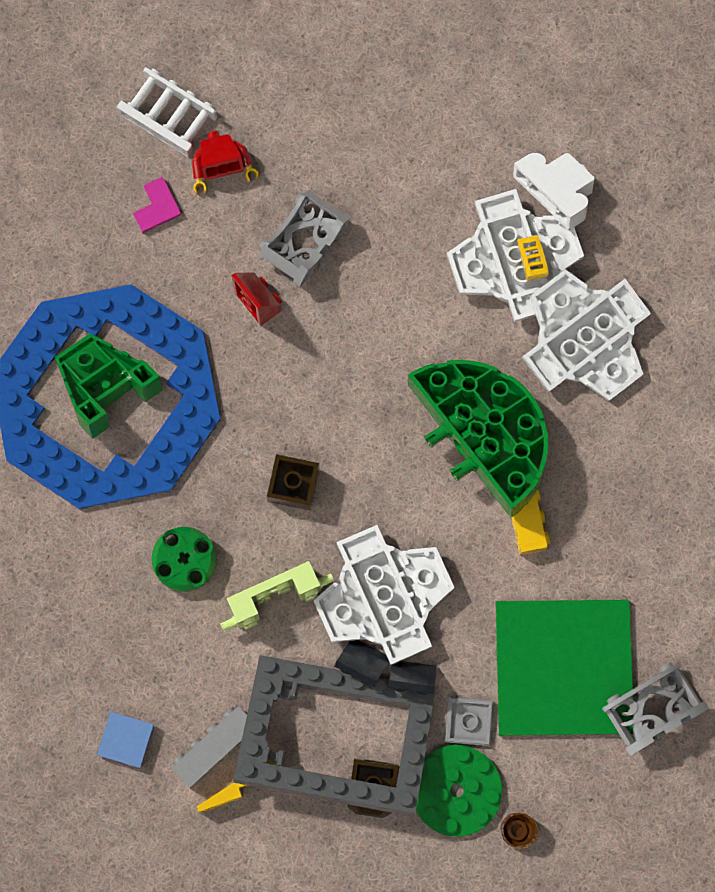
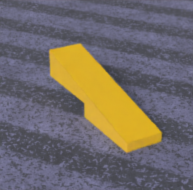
M268 761V764L276 765L277 762ZM232 783L198 805V812L202 813L243 798L240 789L248 785Z

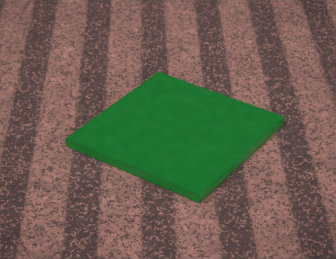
M629 600L496 601L499 736L620 735L602 708L608 705L606 700L614 695L619 694L621 697L633 690ZM621 705L615 709L623 723L633 720V715H622L623 712H628L629 708L627 705ZM633 725L627 726L626 728L629 733L634 734Z

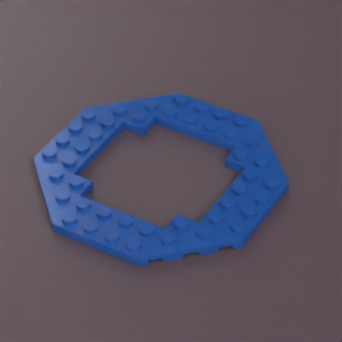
M132 284L41 302L0 358V428L6 461L78 509L170 492L220 421L203 330ZM108 321L177 366L166 382V385L183 395V397L135 466L116 454L103 472L33 426L45 408L28 397V395L77 327L88 334L97 336Z

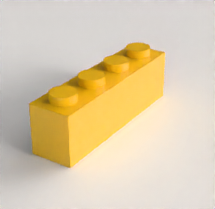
M537 489L529 503L512 517L520 555L545 551L547 544H550L548 531H544L542 524L545 523V515L543 510H539L538 502L541 501L539 489Z

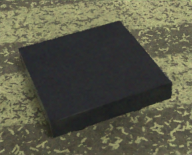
M359 640L348 642L334 667L340 669L345 674L361 680L364 684L375 687L388 666L389 660L386 654Z
M404 661L395 663L391 666L389 687L398 692L409 690L416 691V693L421 695L433 694L437 666Z

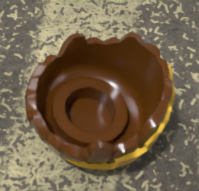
M520 812L512 813L504 818L500 828L501 835L506 844L517 849L531 846L536 841L539 832L536 821L528 814Z

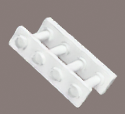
M145 67L143 73L147 81L131 103L128 102L126 104L120 101L116 107L118 114L189 158L193 153L191 139L207 117L214 121L216 120L215 107L208 102H201L191 91L185 92L180 89V86L175 81H167L157 70H150ZM154 84H156L165 91L151 111L144 115L138 111V107ZM174 95L182 100V103L167 124L162 126L156 122L155 118L170 97ZM189 106H192L200 111V113L184 136L181 135L179 137L174 134L173 129Z

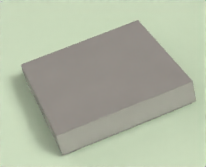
M448 697L445 743L490 746L493 701Z

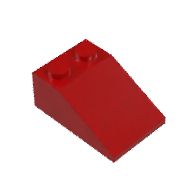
M255 272L234 273L231 275L236 296L260 326L281 312L280 304L282 302L276 293H270L267 289L269 285L262 276L258 277Z

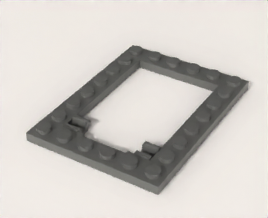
M259 655L233 783L415 817L436 688H434L433 694L429 693L427 695H421L416 693V691L409 690L398 692L389 687L390 679L380 678L375 687L362 683L361 680L349 674L343 673L341 670ZM283 685H291L292 689L285 690ZM301 687L410 708L396 788L283 767L286 752L281 750L279 752H272L270 748H267L268 742L265 741L273 701L277 702V697L297 700L298 690ZM268 761L277 762V764H268Z

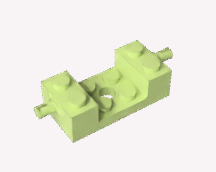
M310 562L303 563L227 598L234 616L220 624L224 632L235 626H239V628L244 627L245 630L257 625L256 621L260 620L254 605L255 602H258V604L265 603L270 600V595L277 592L278 595L285 594L291 590L290 586L294 585L300 601L304 599L306 602L312 601L318 597V593L321 592L323 586L334 582L332 574L317 578Z

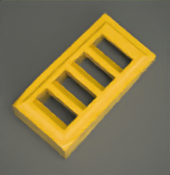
M539 236L517 239L526 281L548 277L549 271ZM535 242L536 246L524 248L523 244ZM537 250L536 254L526 255V252ZM539 258V261L528 263L530 259ZM539 265L541 266L540 269H535V270H531V269H530V267L539 266Z

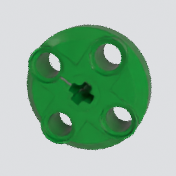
M177 527L166 531L157 540L152 551L154 573L163 585L175 591L189 592L202 587L209 581L216 567V552L212 541L203 532L191 527ZM168 536H176L179 539L178 543L175 546H169L166 543ZM201 542L209 545V550L205 553H200L196 548ZM162 566H169L171 574L163 577L159 574V569ZM195 572L202 575L201 582L197 584L192 583L189 579L190 575Z

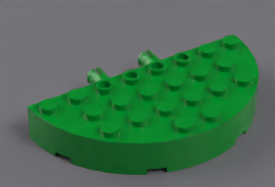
M447 360L446 363L435 365L432 363L409 373V388L439 425L438 428L424 436L426 443H430L429 447L432 448L445 438L450 439L465 459L450 469L451 475L453 477L456 476L454 479L459 481L470 472H475L509 517L515 516L529 503L540 486L548 455V431L543 413L532 394L513 376L506 375L494 366L476 361Z

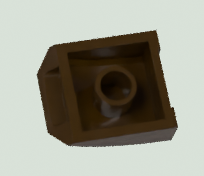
M354 758L351 779L396 788L399 764ZM348 804L347 806L357 815L384 818L392 814V812Z

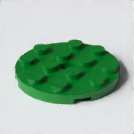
M463 745L441 747L424 758L416 812L421 820L432 830L452 837L471 835L488 825L496 815L502 798L501 779L490 759L480 751ZM458 784L463 788V794L460 797L451 795L450 788L452 785Z

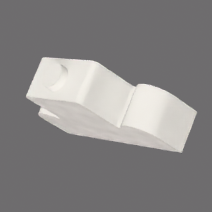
M539 153L528 154L514 163L513 177L564 227L570 230L585 220L588 208L587 196L593 192L594 176L588 172L584 165L580 164L569 153H565L549 164H546L545 157Z

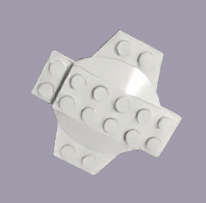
M516 189L475 201L481 222L474 236L447 252V258L459 294L494 296L509 305L514 323L535 317L536 314L530 295L584 257L575 228L573 227L568 230L554 216L536 217L530 214V211L522 208ZM538 235L549 275L545 278L526 281L517 239ZM535 242L523 244L524 248L536 246ZM537 250L526 252V255L536 254ZM539 258L530 259L528 263L539 261ZM539 265V266L530 267L531 270H535V269H540V268H541L540 265Z
M563 270L530 295L540 331L537 346L523 355L522 358L547 392L566 379L583 383L609 401L643 375L635 348L632 347L631 342L634 335V326L651 313L626 279L609 291L592 290L573 274Z
M378 525L336 542L345 562L340 578L314 600V604L331 642L366 639L383 647L390 665L432 648L423 625L426 622L428 612L454 589V585L437 548L400 551L393 546L386 545Z

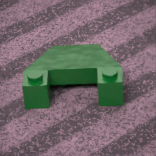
M88 334L55 357L78 423L92 439L110 427L104 408L129 390L133 389L144 402H147L162 391L160 376L147 362L131 357L124 350L121 352L115 349L112 344L92 334Z

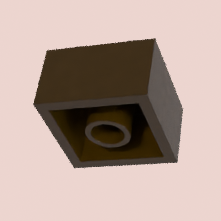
M276 454L267 492V502L311 511L320 470L319 463Z

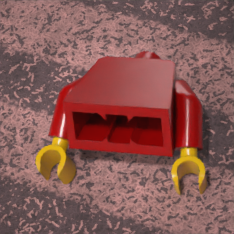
M218 131L208 133V139L200 142V149L196 151L192 159L193 178L196 179L193 189L196 194L197 187L200 185L204 186V193L206 194L207 186L202 181V178L207 181L243 172L244 167L246 168L245 179L247 182L250 183L249 173H254L256 179L258 178V171L251 166L253 163L247 148L237 140H232L228 134L220 136Z

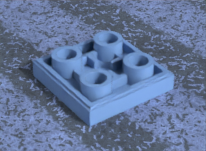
M110 712L97 756L141 769L154 724Z

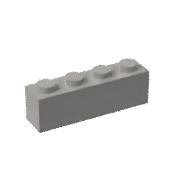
M239 706L236 709L234 707L230 708L223 715L225 719L219 725L215 722L206 731L208 733L206 737L202 740L200 738L196 739L189 746L191 750L186 755L182 753L173 761L174 766L172 769L190 789L198 784L241 744L247 714Z

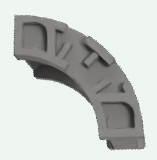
M311 190L303 194L300 193L294 202L296 205L288 218L275 234L268 240L265 239L259 247L261 252L258 259L267 260L294 278L293 283L299 287L313 275L315 267L323 263L331 252L328 247L334 244V240L339 241L352 219V216L346 212L342 213L313 194ZM309 201L321 208L318 218H314L313 207L310 213L304 212ZM324 211L336 218V220L323 218ZM298 217H300L301 221L295 223ZM314 227L313 239L318 248L316 250L301 248L294 251L292 233ZM319 227H322L320 233H326L324 238H319L317 235ZM285 236V243L280 242ZM275 248L281 249V251L277 253L273 250ZM302 254H308L309 258L307 260L303 259Z
M670 662L659 669L660 674L620 697L619 694H616L606 700L608 705L602 709L607 713L625 742L626 750L630 756L663 737L662 731L667 734L709 709L705 701H699L681 672L680 667L682 665L680 663L673 666ZM669 676L674 682L672 685H669L667 682ZM660 680L661 687L652 685ZM676 687L679 690L678 693L673 692ZM640 692L637 701H634L630 698L631 696ZM649 694H658L671 699L666 706L668 723L665 724L661 718L655 715L642 716L644 704ZM675 702L678 703L674 707L678 708V714L672 712V706ZM621 705H627L629 710L628 712H623L622 715H633V720L623 723L615 709ZM651 720L655 726L653 729H649L647 727L648 723L642 725V721ZM633 725L635 741L627 730V726Z

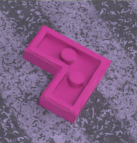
M163 177L143 186L152 204L133 213L142 233L181 216Z

